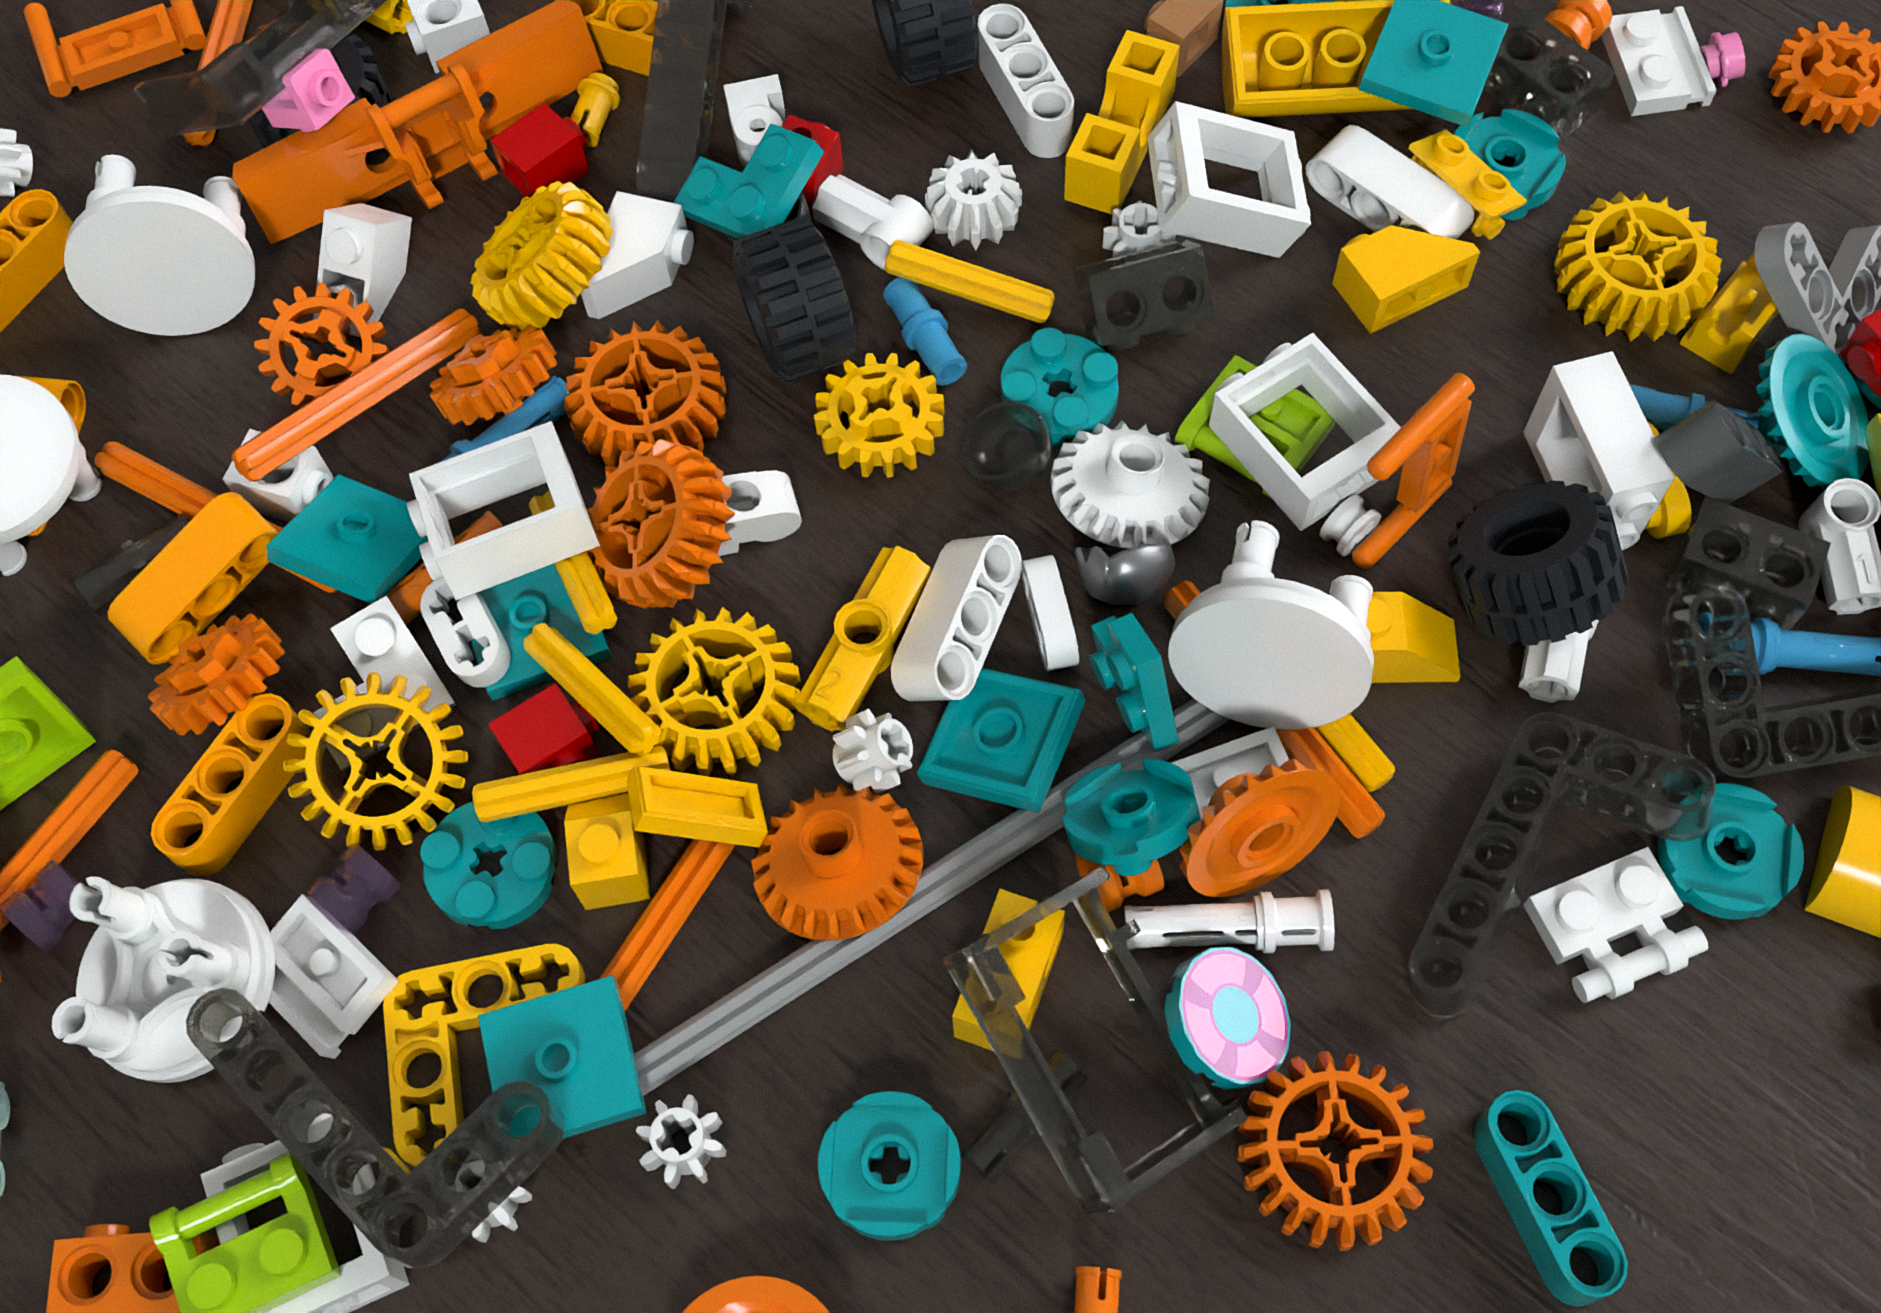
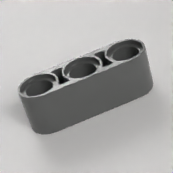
M1714 400L1655 437V443L1662 457L1681 482L1725 506L1730 505L1784 472L1781 461L1760 431Z

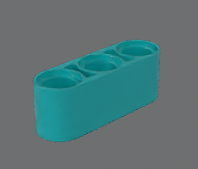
M1514 1090L1503 1093L1478 1116L1474 1123L1472 1137L1475 1148L1544 1284L1552 1295L1565 1304L1577 1307L1595 1303L1613 1294L1624 1283L1628 1268L1624 1249L1545 1103L1530 1092ZM1499 1115L1512 1116L1521 1122L1527 1134L1526 1145H1514L1504 1139L1497 1125ZM1535 1181L1548 1183L1560 1194L1562 1201V1212L1560 1215L1549 1214L1536 1203L1533 1195V1184ZM1572 1249L1585 1252L1596 1263L1598 1281L1595 1287L1585 1285L1572 1273L1569 1264Z

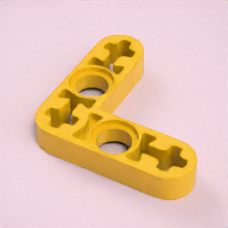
M543 944L412 970L397 977L399 982L384 998L383 1011L393 1138L397 1153L407 1164L424 1173H438L452 1166L451 1160L454 1157L459 1159L464 1149L465 1126L456 1032L480 1027L478 1015L551 994L542 983L535 982L521 985L526 997L519 1000L520 989L513 975V971L516 969H520L519 972L526 981H532L546 977L548 965L557 963L563 973H569V976L558 979V990L551 993L585 984L586 975L583 966L568 948L559 944ZM486 974H494L501 977L503 992L498 1001L486 1008H476L470 1005L468 992L472 983L478 977ZM452 982L451 994L458 1009L456 1013H452V1009L444 1001L429 1003L423 1006L422 1017L415 1019L407 1010H403L404 1006L414 1003L415 992L422 990L430 999L434 1000L451 997L446 985ZM424 1053L439 1055L442 1067L438 1079L432 1085L425 1088L411 1087L406 1078L407 1069L411 1061ZM445 1099V1103L443 1105L434 1104ZM412 1103L430 1105L433 1125L442 1132H446L445 1138L435 1141L433 1154L428 1155L426 1151L414 1145L415 1139L421 1138L426 1134L425 1114L417 1107L409 1109Z

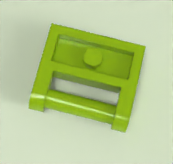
M1235 354L1182 422L1176 434L1175 442L1179 445L1185 444L1190 451L1198 448L1258 483L1209 427L1214 393L1220 384L1233 374L1242 373L1245 375L1257 367ZM1293 389L1249 417L1253 424L1298 474L1336 423L1315 399L1297 389ZM1262 489V493L1271 498L1268 495V493L1264 489Z
M293 1150L270 1160V1169L181 1211L176 1207H170L150 1217V1231L158 1250L164 1257L180 1313H265L341 1276L307 1173L300 1158ZM279 1196L283 1197L288 1213L197 1256L192 1241L193 1237Z

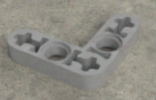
M1793 222L1763 227L1758 233L1755 242V264L1790 334H1805L1815 337L1831 348L1844 364L1847 363L1839 354L1861 320L1873 313L1881 296V225L1850 229L1845 235L1829 270L1804 224Z

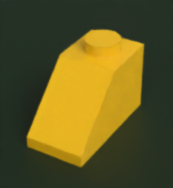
M1390 225L1371 235H1358L1341 248L1332 284L1364 327L1372 334L1467 288L1480 251L1474 243Z
M1373 592L1369 603L1366 624L1371 632L1370 644L1374 655L1372 683L1458 682L1461 675L1454 619L1403 592Z
M628 792L567 805L564 826L569 881L571 888L585 910L650 900L651 893L644 832L634 831Z

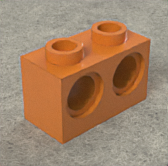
M97 1224L84 1227L83 1238L54 1240L46 1313H180L173 1288L169 1291L164 1289L163 1279L167 1267L163 1255L153 1240L151 1232L130 1234V1227L126 1225ZM207 1231L192 1238L197 1256L220 1245L218 1236ZM110 1263L112 1269L110 1282L104 1291L94 1297L92 1291L94 1277L103 1266Z

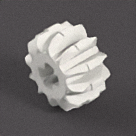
M971 149L965 160L961 161L948 155L945 168H935L932 170V176L929 179L930 186L927 187L928 193L925 194V207L932 217L935 233H948V239L953 247L964 239L970 240L975 250H977L981 239L987 238L999 244L1003 231L1014 230L1015 224L1018 221L1019 207L1022 206V189L1019 188V183L1016 182V175L1013 172L1012 165L999 166L995 153H992L983 160L977 159Z

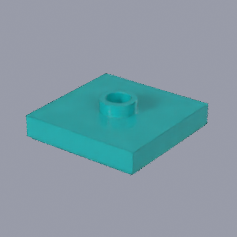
M1395 0L1364 72L1359 90L1468 127L1507 30L1508 23L1439 0Z
M338 474L266 545L269 562L373 604L385 597L422 557L419 545L429 541L427 536H419L410 517L406 501Z
M554 563L478 592L486 602L511 654L510 666L505 675L495 684L486 687L492 701L554 679L524 649V638L531 634L533 626L539 623H546L549 627L556 628L593 665L612 658L603 631L598 634H591L585 631ZM473 639L471 643L479 665L484 661L482 656L484 648Z
M981 668L976 683L969 695L961 700H949L918 769V777L925 785L1040 813L1086 702L1081 689Z
M613 975L478 1015L503 1150L509 1155L647 1113L618 982Z

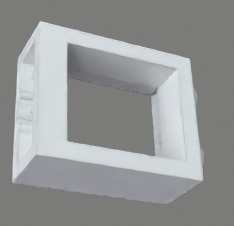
M1175 101L1147 137L1160 231L1280 258L1311 225L1310 208L1307 204L1302 178V164L1298 156L1293 131ZM1204 159L1258 172L1262 201L1210 189L1208 187Z
M1314 333L1293 345L1284 343L1278 346L1266 357L1260 366L1245 375L1242 373L1233 374L1222 382L1214 393L1209 421L1211 430L1300 531L1335 510L1348 497L1361 493L1379 481L1369 474L1367 462L1401 428ZM1301 384L1355 443L1303 477L1293 469L1249 419L1250 416Z
M1613 351L1552 367L1523 433L1546 483L1550 480L1564 481L1565 486L1578 483L1587 486L1589 493L1598 492L1605 498L1606 505L1610 506L1621 549H1627L1640 539L1642 531L1653 513L1658 509L1659 503L1675 477L1657 448L1654 434Z
M552 421L409 474L416 499L406 502L407 508L419 536H427L429 541L419 545L422 559L433 581L444 577L455 600L600 546L572 468ZM547 483L555 504L554 508L455 544L449 519Z
M323 1113L307 1117L290 1128L291 1135L266 1146L263 1143H254L234 1149L222 1158L223 1165L200 1174L208 1198L270 1169V1160L291 1150L298 1155L302 1164L331 1152L363 1256L340 1265L341 1276L265 1313H349L410 1285L360 1130L339 1114L332 1116L331 1114ZM245 1213L215 1227L220 1245L250 1231Z

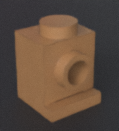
M1160 0L1149 11L1144 23V29L1147 31L1146 36L1180 45L1177 77H1180L1218 39L1223 0Z

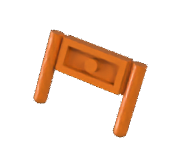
M169 0L171 4L169 8H166L161 3L59 38L61 45H57L45 7L39 3L26 5L24 16L49 93L54 97H65L71 93L72 87L78 86L80 91L183 56L184 48H189L190 50L204 48L207 38L193 1Z
M1455 373L1368 460L1367 470L1376 480H1386L1396 470L1401 473L1396 498L1400 504L1352 552V560L1357 567L1365 570L1372 568L1452 486L1451 477L1455 474L1472 403L1467 398L1475 391L1472 380L1465 374Z

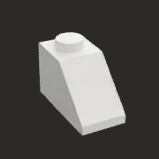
M619 191L616 192L607 213L611 218L609 226L614 230L612 238L608 242L611 247L609 254L601 259L602 270L593 275L589 282L590 288L584 289L581 292L588 317L601 319L672 286L680 264L686 265L690 260L694 243L693 232L687 229L682 205Z

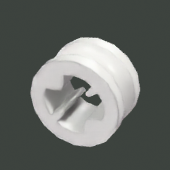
M1354 494L1343 501L1331 513L1319 533L1326 542L1331 540L1337 541L1336 550L1343 557L1351 554L1376 528L1381 519V514L1377 510L1371 509L1366 511L1363 508L1364 500L1358 494Z

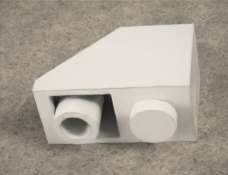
M363 203L324 210L316 289L319 283H325L334 299H336L343 288L349 289L354 295L352 308L366 301L374 310L373 315L366 323L378 322L406 273L412 217ZM314 313L313 320L317 319L320 313ZM350 322L349 327L351 330L349 334L361 337L356 325Z

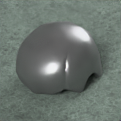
M1163 540V544H1142L1130 549L1115 546L1078 547L1075 549L1078 570L1084 587L1092 597L1110 605L1139 604L1164 589L1175 567V558L1169 540Z

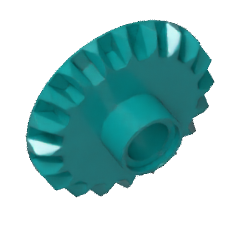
M1794 334L1776 341V345L1765 350V362L1758 366L1762 382L1756 388L1757 393L1763 399V404H1761L1758 410L1761 434L1768 441L1772 449L1777 452L1779 457H1786L1788 459L1791 473L1793 475H1802L1804 482L1809 487L1819 486L1824 491L1836 480L1844 478L1859 480L1865 472L1869 460L1865 439V430L1869 421L1863 399L1852 375L1831 348L1815 337L1805 334Z

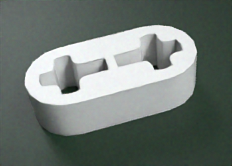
M1048 555L1023 560L1022 581L1045 670L1048 672L1077 666L1079 664V653L1075 630L1054 556Z
M444 577L433 581L422 594L420 608L422 616L446 664L464 683L472 687H487L495 684L507 672L510 666L511 654L486 602L478 592L459 599L457 607L463 620L455 623L447 615L449 612L447 603L454 598ZM473 639L484 648L482 651L484 661L477 666L471 663L474 660V656L468 645V642Z

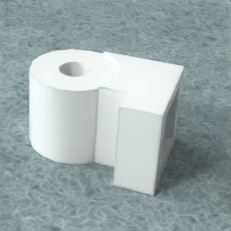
M778 74L723 85L739 160L744 167L748 164L769 125L774 124L781 127L782 123L786 120Z
M777 470L753 471L723 476L722 481L724 485L732 490L725 504L735 515L725 523L724 530L732 539L721 543L718 551L719 556L737 553L740 543L754 540L770 542L783 539L793 534L802 523L800 511L790 478L785 472Z

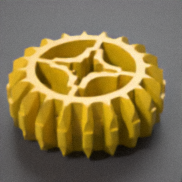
M557 181L550 184L548 188L545 186L537 188L531 198L523 197L520 205L514 211L507 212L506 219L500 225L494 226L495 232L490 240L483 243L484 252L475 260L474 267L477 270L471 277L470 283L473 285L472 296L478 301L481 308L487 312L486 314L500 325L504 324L510 329L515 327L520 331L529 325L538 329L545 327L551 317L554 319L560 318L563 310L569 304H576L579 294L584 289L590 288L589 282L593 275L602 270L600 261L609 254L611 247L608 242L611 240L614 231L609 226L611 218L603 211L601 204L584 189L577 188L571 182L562 184Z
M1644 190L1633 201H1630L1621 191L1610 202L1597 198L1588 210L1581 209L1578 215L1572 219L1568 230H1565L1558 244L1559 251L1554 260V273L1559 275L1557 279V292L1569 295L1567 298V310L1583 309L1585 311L1584 326L1595 321L1604 324L1606 337L1616 329L1625 331L1629 342L1638 337L1641 331L1653 342L1662 336L1665 330L1677 335L1681 329L1685 328L1687 322L1693 323L1696 318L1702 315L1707 302L1711 301L1718 288V275L1721 271L1720 265L1722 259L1715 255L1717 253L1718 240L1705 237L1707 221L1691 222L1688 220L1689 207L1678 211L1670 208L1668 196L1658 203L1649 201ZM1611 245L1608 247L1607 252L1595 254V250ZM1677 278L1678 284L1664 289L1663 285L1666 280Z
M723 606L717 614L715 621H707L704 613L696 609L693 617L694 624L684 627L680 621L672 617L670 624L672 635L665 638L651 633L649 642L654 653H636L635 664L640 673L628 676V687L631 694L634 695L630 700L660 727L662 737L654 746L664 747L667 757L672 755L671 760L675 769L683 773L696 760L699 774L709 777L713 771L714 764L722 763L726 774L734 776L737 769L735 760L746 757L748 763L758 767L761 762L758 748L764 746L778 751L781 741L776 730L793 731L795 719L790 710L796 709L795 701L800 694V690L795 688L801 681L797 665L790 663L793 658L790 647L785 641L776 643L775 630L769 624L756 630L755 619L748 612L734 624L732 623L730 612ZM726 656V657H730V658H727V659H716V658H714V657ZM686 668H689V675L686 680L674 688V696L667 699L673 682ZM703 678L709 681L713 689L720 688L727 707L722 705L717 695L709 696ZM765 683L758 703L749 714L742 718L740 709L743 703L756 695L755 688ZM704 724L720 727L719 729L711 730L695 729Z
M377 672L368 673L366 679L367 693L359 694L356 684L350 677L343 678L340 681L341 689L346 697L340 703H337L334 697L326 690L318 692L316 697L319 703L328 710L321 719L306 709H302L299 712L298 718L314 729L309 738L297 733L288 734L287 744L296 748L306 749L305 759L291 758L283 762V769L287 772H305L306 781L295 783L288 788L289 795L292 798L304 797L311 793L316 800L307 805L301 812V816L306 821L318 818L325 811L331 815L322 827L321 834L323 836L333 838L339 832L342 825L347 824L350 826L346 837L347 847L358 848L363 840L365 830H372L374 849L385 850L388 845V829H396L398 839L403 845H409L414 842L413 833L408 823L415 819L427 832H433L437 824L426 812L433 803L445 812L451 813L455 804L450 799L439 794L444 784L455 789H463L465 787L466 780L463 777L447 774L448 764L467 763L469 756L466 751L462 750L447 751L446 743L458 740L464 735V732L460 725L450 726L443 730H440L437 724L451 713V708L447 703L443 702L435 706L428 713L423 709L432 694L429 687L422 685L416 690L411 700L404 698L408 683L405 676L396 675L392 681L390 692L382 693L380 675ZM387 708L399 711L392 723L388 722L383 730L372 737H359L339 726L350 716L364 710ZM417 721L425 730L432 747L433 765L428 781L412 772L403 760V748L410 737L408 734ZM327 742L342 751L348 757L351 764V774L344 785L345 791L338 801L329 790L323 772V756ZM353 742L365 750L371 746L377 752L378 744L388 745L391 749L388 751L386 758L394 764V769L406 776V780L402 781L390 773L384 777L379 772L376 774V780L367 779L364 774L367 771L368 764L361 759V754L349 747V743ZM383 785H395L416 798L404 809L386 816L368 817L355 813L364 799L367 800L376 788Z

